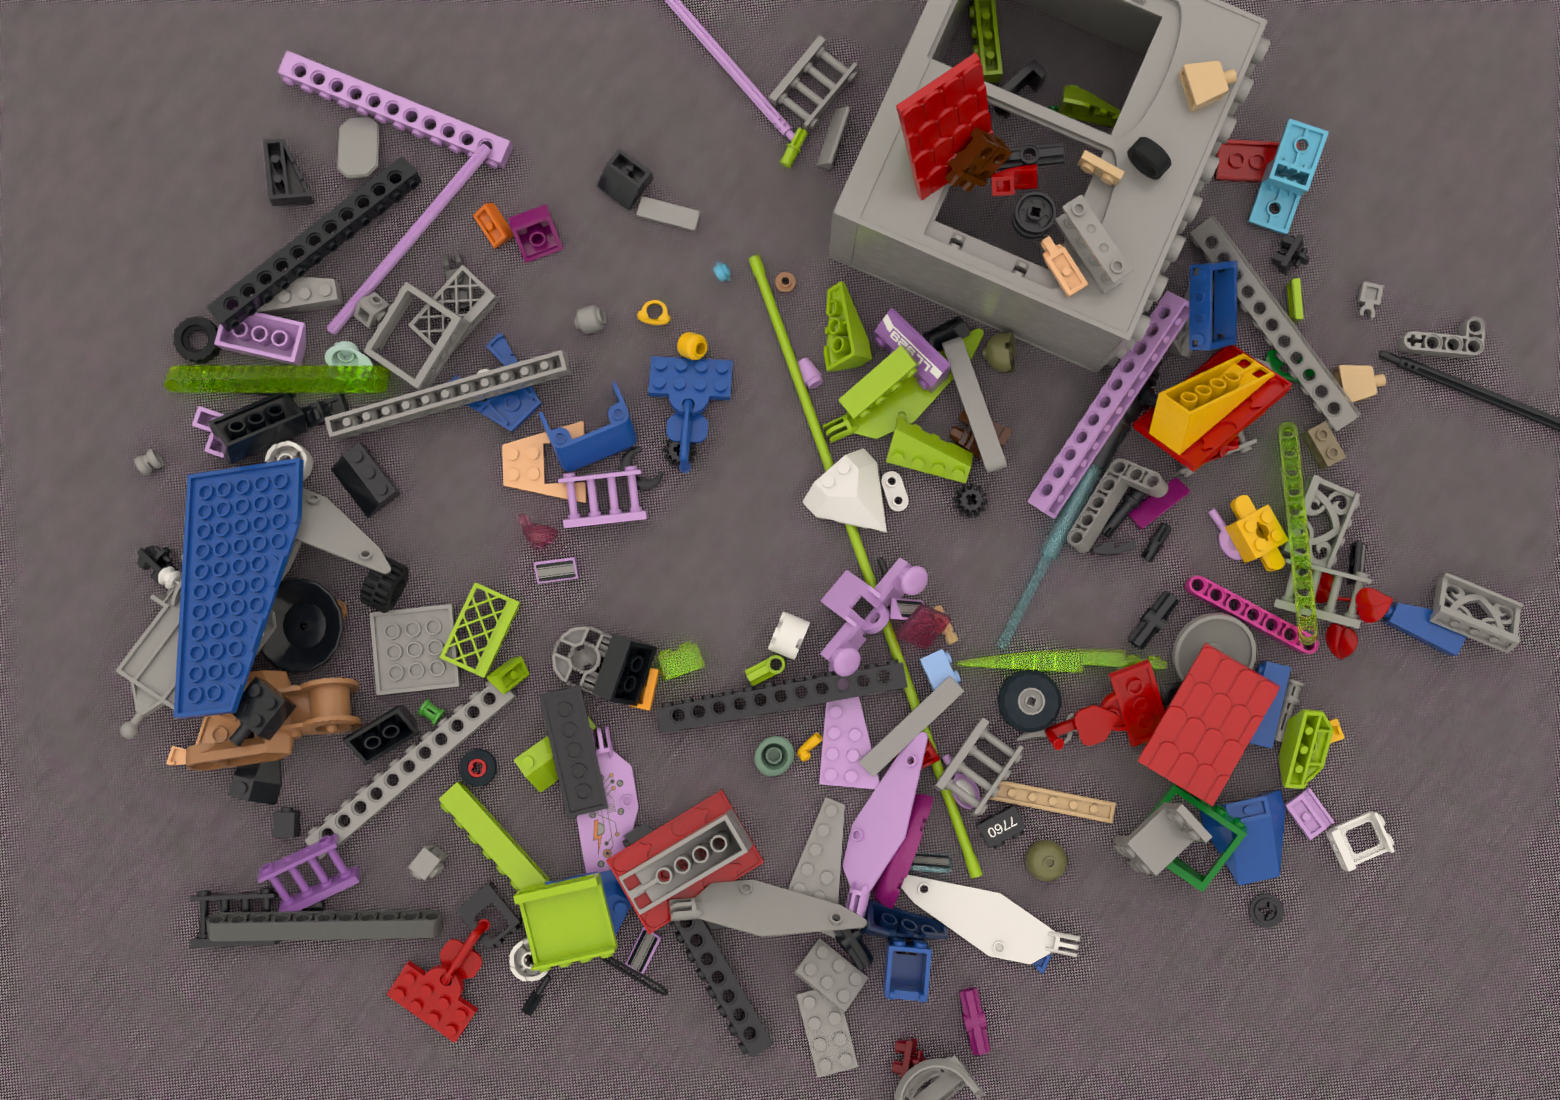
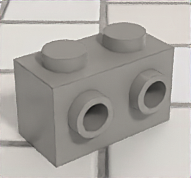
M431 843L423 847L408 868L412 870L411 874L418 880L423 879L425 881L430 877L433 879L444 869L443 863L449 855Z

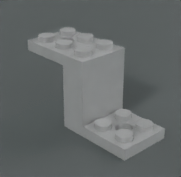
M1164 802L1128 837L1116 835L1112 841L1115 844L1114 849L1121 856L1125 855L1130 860L1128 864L1133 870L1157 876L1193 841L1207 843L1212 836L1183 804Z

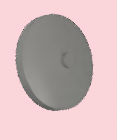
M1208 613L1193 619L1183 627L1174 642L1172 651L1173 666L1182 681L1205 642L1251 669L1256 659V644L1251 631L1240 620L1224 613Z

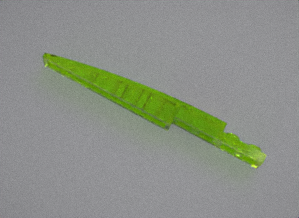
M1061 649L987 656L958 661L956 666L1083 673V665L1128 667L1142 662L1144 659H1140V655H1127V658H1125L1126 650ZM1148 656L1152 669H1167V661H1162L1161 656Z

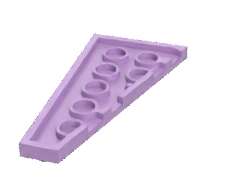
M829 662V672H832L834 667ZM841 678L837 682V687L842 691L848 689V680ZM859 696L826 702L819 784L876 789L880 783L878 774L873 777L859 763L871 750Z

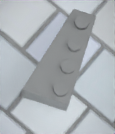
M300 277L256 312L277 316L344 305L341 285L335 279Z

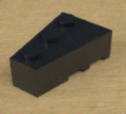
M284 138L262 140L269 200L272 207L314 203Z

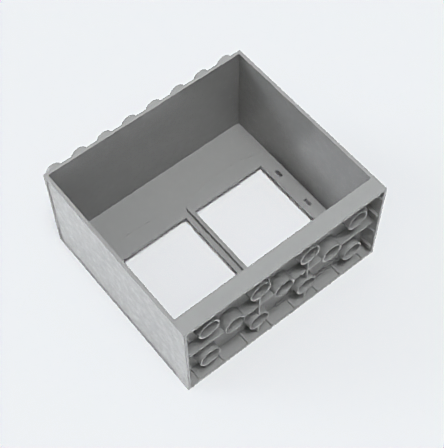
M928 0L833 211L828 258L999 332L1012 331L1015 339L1096 374L1106 364L1114 367L1118 359H1123L1127 350L1131 351L1136 341L1140 342L1146 333L1151 318L1143 315L1144 311H1149L1153 302H1158L1168 281V278L1160 275V273H1165L1170 262L1174 263L1184 245L1185 238L1180 235L1187 223H1191L1200 208L1203 198L1198 195L1204 184L1209 183L1220 160V158L1215 156L1221 144H1226L1235 127L1237 119L1232 116L1238 105H1242L1247 98L1254 82L1249 77L1255 65H1260L1269 48L1271 40L1261 37L1268 20L1221 0H1015L1145 56L1111 135L984 81L989 104L1103 152L1101 159L1124 171L1122 178L1116 186L1101 181V177L1093 174L1084 199L1133 271L1122 278L1124 281L1122 284L1103 295L1065 239L1062 247L1066 248L1088 282V286L1068 298L1050 270L935 221L951 185L950 183L933 194L931 193L924 200H921L917 194L896 105L953 68L943 64L942 61L970 1ZM1220 61L1223 72L1231 69L1236 71L1237 82L1228 84L1229 91L1222 99L1191 113L1179 76L1183 65ZM1139 137H1146L1155 141L1166 151L1171 159L1172 165L1158 180L1148 178L1142 174L1128 158L1127 151ZM950 240L962 244V248L954 243H949ZM1015 267L1022 271H1025L1026 274L1024 275L1019 271H1013V268Z

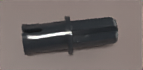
M1166 523L1160 524L1154 536L1149 538L1150 542L1141 554L1143 559L1151 563L1153 562L1160 548L1164 547L1163 543L1171 532L1172 527Z

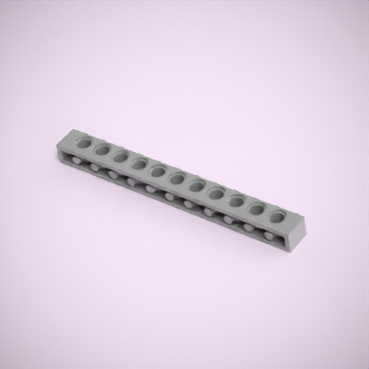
M1209 217L1190 232L1193 236L1191 238L1193 243L1198 248L1201 247L1205 252L1203 256L1207 262L1221 261L1223 253L1228 254L1229 261H1238V270L1241 272V278L1237 281V297L1241 301V308L1244 312H1249L1253 317L1252 322L1255 327L1262 329L1265 333L1264 339L1270 346L1273 345L1278 351L1276 352L1277 357L1283 363L1286 362L1290 367L1288 371L1294 379H1299L1303 392L1313 398L1314 407L1318 412H1323L1327 417L1325 421L1328 426L1338 431L1362 415L1215 217ZM1212 236L1217 240V245L1214 248L1209 245V239ZM1247 286H1251L1254 290L1251 297L1245 294ZM1259 302L1264 303L1266 306L1264 313H1260L1257 310ZM1271 319H1275L1278 322L1276 330L1271 329L1269 326ZM1283 335L1290 338L1289 346L1282 344L1281 338ZM1295 352L1302 354L1303 360L1301 363L1294 360L1293 355ZM1307 369H1312L1315 372L1314 379L1307 378ZM1320 385L1327 388L1328 393L1326 396L1318 393ZM1332 402L1339 404V412L1336 413L1330 409Z
M559 350L325 417L329 437L340 441L568 376L572 373L567 354Z
M488 681L483 691L480 692L478 690L469 697L470 702L465 706L461 704L455 708L452 717L442 719L437 724L439 728L433 733L430 730L421 737L422 742L417 746L415 744L410 746L405 751L406 755L402 759L396 758L388 765L390 767L389 770L385 773L381 771L372 778L374 782L371 785L361 787L356 792L358 796L353 800L349 798L340 805L342 809L336 814L335 812L329 814L324 819L325 823L321 827L317 825L307 833L309 837L304 841L308 846L318 842L322 837L326 836V830L329 828L334 834L337 833L338 844L335 848L337 849L513 701L517 694L512 689L506 694H502ZM489 693H493L496 697L493 704H489L486 700ZM473 706L478 707L480 711L479 716L476 718L470 714ZM458 719L464 725L461 731H457L454 727ZM441 733L447 736V742L444 745L438 740ZM424 747H428L431 750L429 758H425L422 754ZM409 760L415 764V769L412 772L406 767ZM392 774H396L399 778L397 785H393L390 781ZM377 787L383 792L380 799L374 795ZM360 801L366 804L365 812H361L358 808ZM344 815H347L350 818V824L348 826L344 825L342 822V817ZM325 852L317 857L321 860L326 858L328 853Z

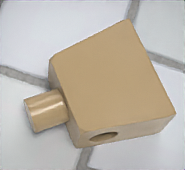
M1220 61L1185 64L1179 72L1191 113L1222 99L1229 91L1228 84L1237 82L1236 71L1231 69L1223 72Z
M1339 365L1332 369L1334 378L1353 403L1376 395V387L1386 385L1385 375H1374L1372 366Z

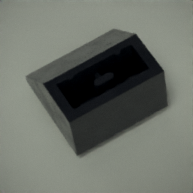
M619 148L606 164L597 187L627 210H630L652 182L653 175L649 169Z

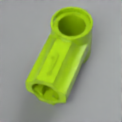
M773 655L746 669L745 673L751 685L755 686L783 672L786 668V661L780 655ZM775 658L780 659L782 662V667L779 670H774L771 667V662Z

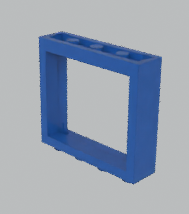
M1216 261L1190 265L1189 350H1213L1237 344L1238 261ZM1200 268L1198 269V275H1194V269ZM1213 270H1215L1214 340L1212 341V274ZM1220 334H1224L1223 339H1220ZM1194 340H1198V344L1194 345Z

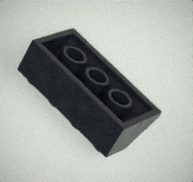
M285 390L208 421V425L221 452L230 464L268 449L274 444L284 442L307 432L304 413Z

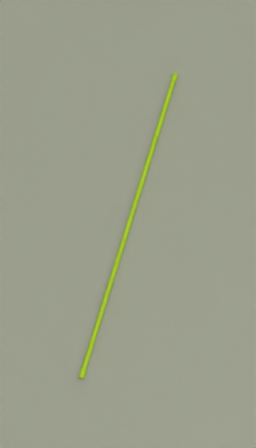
M754 255L748 259L751 269L758 282L825 471H827L834 465L765 275L760 255ZM845 524L865 582L874 589L877 582L857 527ZM889 618L888 623L883 628V632L893 660L898 659L899 663L903 662L907 687L904 688V691L913 711L920 702ZM927 726L922 732L927 733L928 738L932 742L937 752L930 729ZM941 760L931 764L937 780L944 771ZM943 789L941 793L964 854L971 879L979 877L983 873L972 849L951 790Z

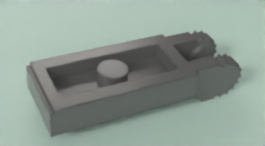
M459 251L455 252V260L459 268L452 269L449 257L447 255L442 256L447 281L461 265H464ZM465 272L459 277V285H469V277ZM469 288L459 289V300L469 299ZM450 289L452 300H455V289ZM469 302L459 303V310L470 308Z

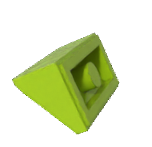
M522 656L510 658L489 674L487 679L502 694H506L530 675Z

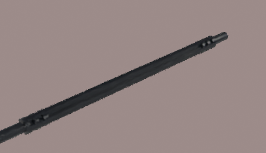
M1381 350L1378 355L1379 358L1396 364V367L1560 431V418L1405 356L1401 355L1399 357L1384 350Z

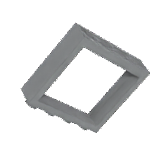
M405 282L404 286L400 288L396 299L389 306L385 317L378 324L374 335L367 342L363 352L417 389L423 390L432 386L470 322L417 287ZM415 295L451 319L416 378L379 354Z

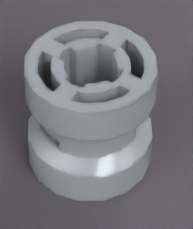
M154 448L148 450L146 455L138 456L134 459L135 465L144 476L152 473L153 469H159L164 466L163 459Z

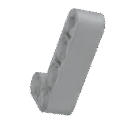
M1472 317L1461 323L1458 335L1411 331L1397 340V348L1405 354L1470 359L1480 354L1484 349L1485 322L1480 317ZM1469 324L1474 326V332L1470 330ZM1427 340L1431 341L1432 348L1428 347ZM1448 342L1452 344L1453 350H1450L1448 348ZM1468 344L1472 345L1473 352L1468 349Z

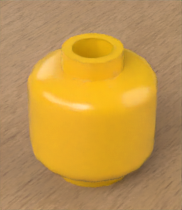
M685 332L678 340V353L682 357L699 360L706 354L707 341L700 334Z

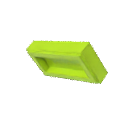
M1300 278L1292 279L1286 284L1289 317L1293 323H1298L1304 319Z

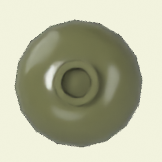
M1012 331L993 335L989 339L987 347L983 348L984 360L987 359L989 366L997 372L1013 373L1015 371L1016 362H1012L1014 355H1016L1014 334H1012Z
M1050 839L1034 842L1027 849L1025 854L1028 872L1034 878L1048 882L1059 879L1065 873L1067 855L1057 842Z

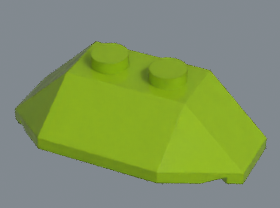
M1303 709L1288 719L1278 757L1282 784L1285 788L1304 789L1308 785L1307 783L1324 768L1334 729L1325 713L1321 710Z

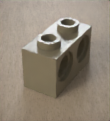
M1326 421L1300 434L1320 470L1346 458Z

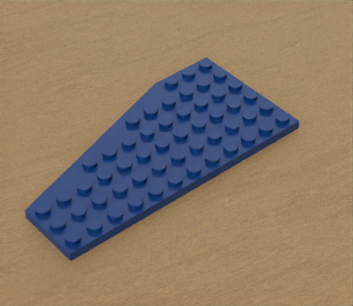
M301 458L187 475L174 700L175 719L237 712L302 520L304 460Z

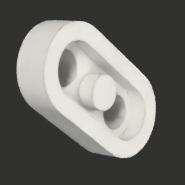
M894 471L885 473L881 479V486L888 506L895 512H901L908 505V496L901 476ZM889 478L895 479L894 485L888 483ZM899 497L902 499V503L896 504L894 499Z

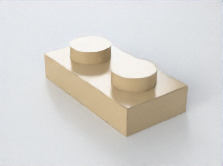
M1087 150L1084 151L1077 164L1081 166L1084 172L1088 174L1093 173L1101 177V181L1108 185L1113 184L1116 186L1124 174L1123 170Z

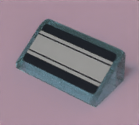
M916 852L910 871L950 874L951 858L949 855Z

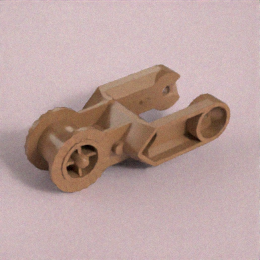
M259 670L250 672L245 689L255 677L269 682L297 707L270 740L259 737L254 733V738L245 739L240 747L231 741L197 744L187 747L186 768L195 771H208L278 761L291 755L294 740L301 738L303 735H330L357 730L362 726V719L351 715L350 694L360 689L359 682L349 678L331 677L329 679L323 678L308 681L307 683L304 682L299 686L291 685L289 676L285 671Z

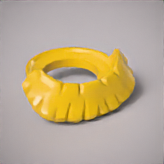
M659 300L646 302L637 313V318L640 321L650 325H664L671 320L666 305ZM652 304H658L663 309V313L658 319L648 317L646 311Z

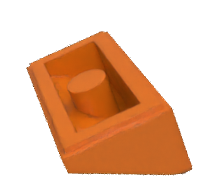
M485 203L472 215L494 249L514 237L511 228L494 203Z

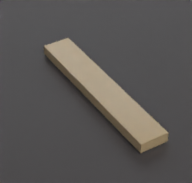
M1001 780L998 784L1000 789L995 797H989L991 800L1112 824L1116 807L1115 802Z

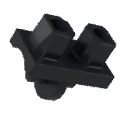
M1298 233L1296 237L1285 235L1281 247L1288 250L1287 254L1276 251L1272 258V263L1281 269V273L1287 275L1292 264L1296 268H1299L1300 264H1308L1310 258L1306 255L1308 249L1303 247L1304 242L1302 240L1304 235Z
M151 545L145 549L140 548L137 552L140 557L136 564L144 570L149 569L151 566L154 569L151 578L159 583L158 575L162 569L172 566L175 571H178L171 564L172 559L169 557L171 550L168 547L161 550L158 546L154 547Z

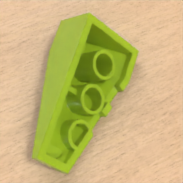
M1065 85L1061 93L1057 112L1072 119L1114 128L1121 110L1092 93L1080 89L1077 85Z
M840 281L827 290L826 314L829 316L828 327H825L827 346H824L823 353L828 372L858 368L872 360L866 332L845 282Z
M588 715L590 728L594 732L597 727ZM548 736L514 759V762L524 776L540 793L558 781Z

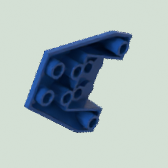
M1281 790L1261 793L1257 797L1226 804H1214L1215 806L1220 805L1228 812L1227 814L1231 817L1240 818L1241 822L1247 827V835L1225 862L1236 883L1240 886L1280 877L1285 807ZM1199 809L1202 825L1212 836L1210 840L1219 855H1221L1236 834Z

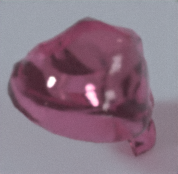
M523 513L518 514L523 533L533 549H543L550 545L558 536L557 529L532 524L527 515Z

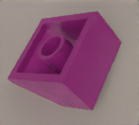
M547 204L508 218L525 263L563 250Z

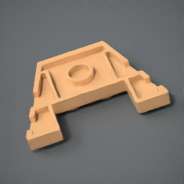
M231 713L205 716L195 745L230 742L229 737L240 726V720ZM172 746L166 764L171 766L186 765V749Z

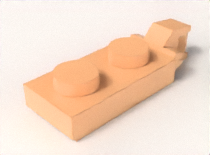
M1050 236L1043 239L1040 244L1045 251L1042 254L1044 261L1067 297L1069 298L1088 286V282L1066 248L1062 247L1061 244L1055 245Z

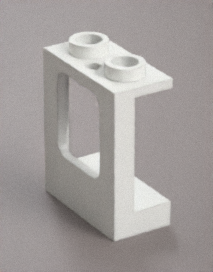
M1366 812L1325 830L1343 870L1349 872L1356 869L1355 865L1385 852H1395L1393 848L1394 841L1386 833L1384 828L1385 821L1377 812ZM1366 822H1370L1379 843L1355 854L1346 837V832Z

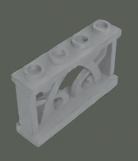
M1315 474L1309 476L1285 532L1289 541L1280 545V553L1291 557L1293 555L1303 557L1306 563L1330 569L1333 568L1337 562V551L1342 548L1345 542V538H1343L1345 531L1349 530L1352 525L1353 519H1351L1353 511L1355 512L1360 505V500H1358L1360 494L1324 480ZM1318 486L1328 489L1332 493L1326 497L1318 490ZM1337 495L1343 496L1346 500L1344 509L1338 507L1341 501H1336L1332 504L1330 502L1331 499ZM1314 502L1319 506L1321 503V507L1315 511L1312 510L1311 504ZM1325 509L1332 529L1321 536L1313 538L1314 531L1311 524L1305 520L1306 516L1317 515ZM1303 527L1308 530V539H1306L1307 533L1302 535L1300 532ZM1312 545H1315V550L1318 554H1320L1321 548L1326 549V555L1323 559L1319 560L1313 556ZM1294 546H1307V555L1293 550Z
M1444 573L1436 582V593L1430 622L1505 653H1509L1519 644L1520 636H1518L1520 614L1523 607L1522 603L1449 573ZM1445 601H1446L1448 604H1450L1451 606H1450V607L1444 606ZM1477 603L1486 612L1488 618L1482 620L1473 618L1464 605ZM1505 615L1509 616V620H1501V618Z

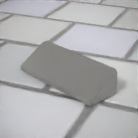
M846 106L834 111L817 166L829 170L832 169L850 116V107Z

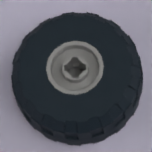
M1035 670L1019 671L1009 676L1001 686L998 695L999 711L1003 719L1014 729L1022 732H1038L1049 727L1058 717L1061 710V693L1056 683L1046 674Z

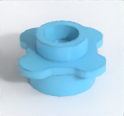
M719 261L716 262L717 266L713 267V270L719 281L722 282L726 279L730 281L729 275L731 271L727 264L720 263Z

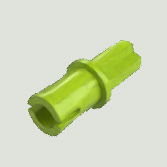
M798 128L791 143H787V149L779 162L784 167L791 169L798 153H801L800 148L808 134L806 130Z

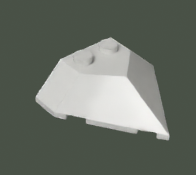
M864 448L843 456L813 483L802 502L816 518H826L843 524L866 529L871 528L887 533L878 464Z

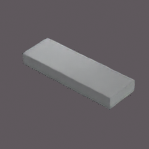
M641 196L636 216L696 232L700 211Z

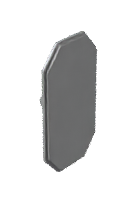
M370 116L349 118L339 127L337 169L346 178L368 177L378 167L380 126Z

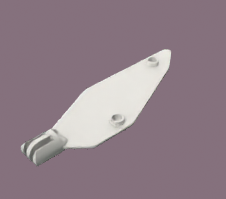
M907 875L904 878L901 888L916 905L988 956L1030 965L1050 953L1077 957L1078 953L1058 948L1060 946L1079 949L1078 944L1062 941L1060 938L1080 941L1081 936L1052 930L1001 893L913 875ZM922 885H926L928 887V890L926 892L920 891V887Z

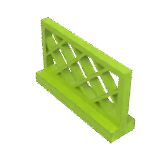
M475 582L439 658L480 677L487 678L521 603ZM477 588L485 591L488 599L476 604L474 594ZM489 593L494 595L495 597L490 598ZM501 598L507 601L504 609L495 612L492 604L493 600ZM489 602L493 613L481 617L478 606ZM475 607L479 618L467 622L466 611ZM494 616L497 623L495 628L486 631L483 619ZM480 621L484 632L473 636L469 625ZM466 626L470 637L459 641L456 632L459 628ZM492 632V635L489 639L488 633ZM485 635L488 643L486 647L478 650L474 638ZM471 640L475 651L464 655L460 644ZM457 645L461 656L455 659L447 657L448 649ZM477 654L479 662L476 669L467 665L465 657ZM462 659L463 662H464V664L461 663V662H458L457 660Z

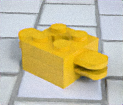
M1248 495L1234 498L1230 503V507L1238 520L1226 526L1225 529L1244 563L1260 558L1268 572L1284 567L1285 560L1278 546L1289 540L1269 504L1256 509Z

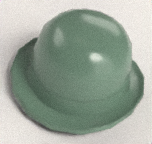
M781 736L766 738L755 751V765L760 773L766 776L783 774L793 762L794 749L789 740Z

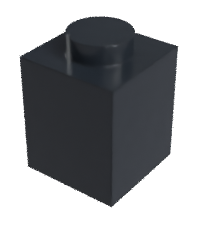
M281 807V811L274 812L273 838H295L300 836L301 811H294V807Z

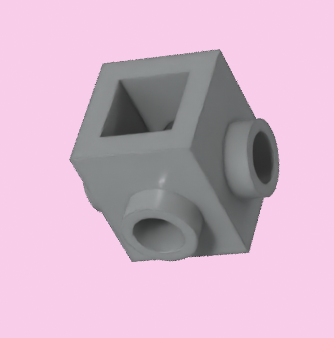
M373 292L368 296H363L358 301L353 316L370 328L383 320L390 304Z

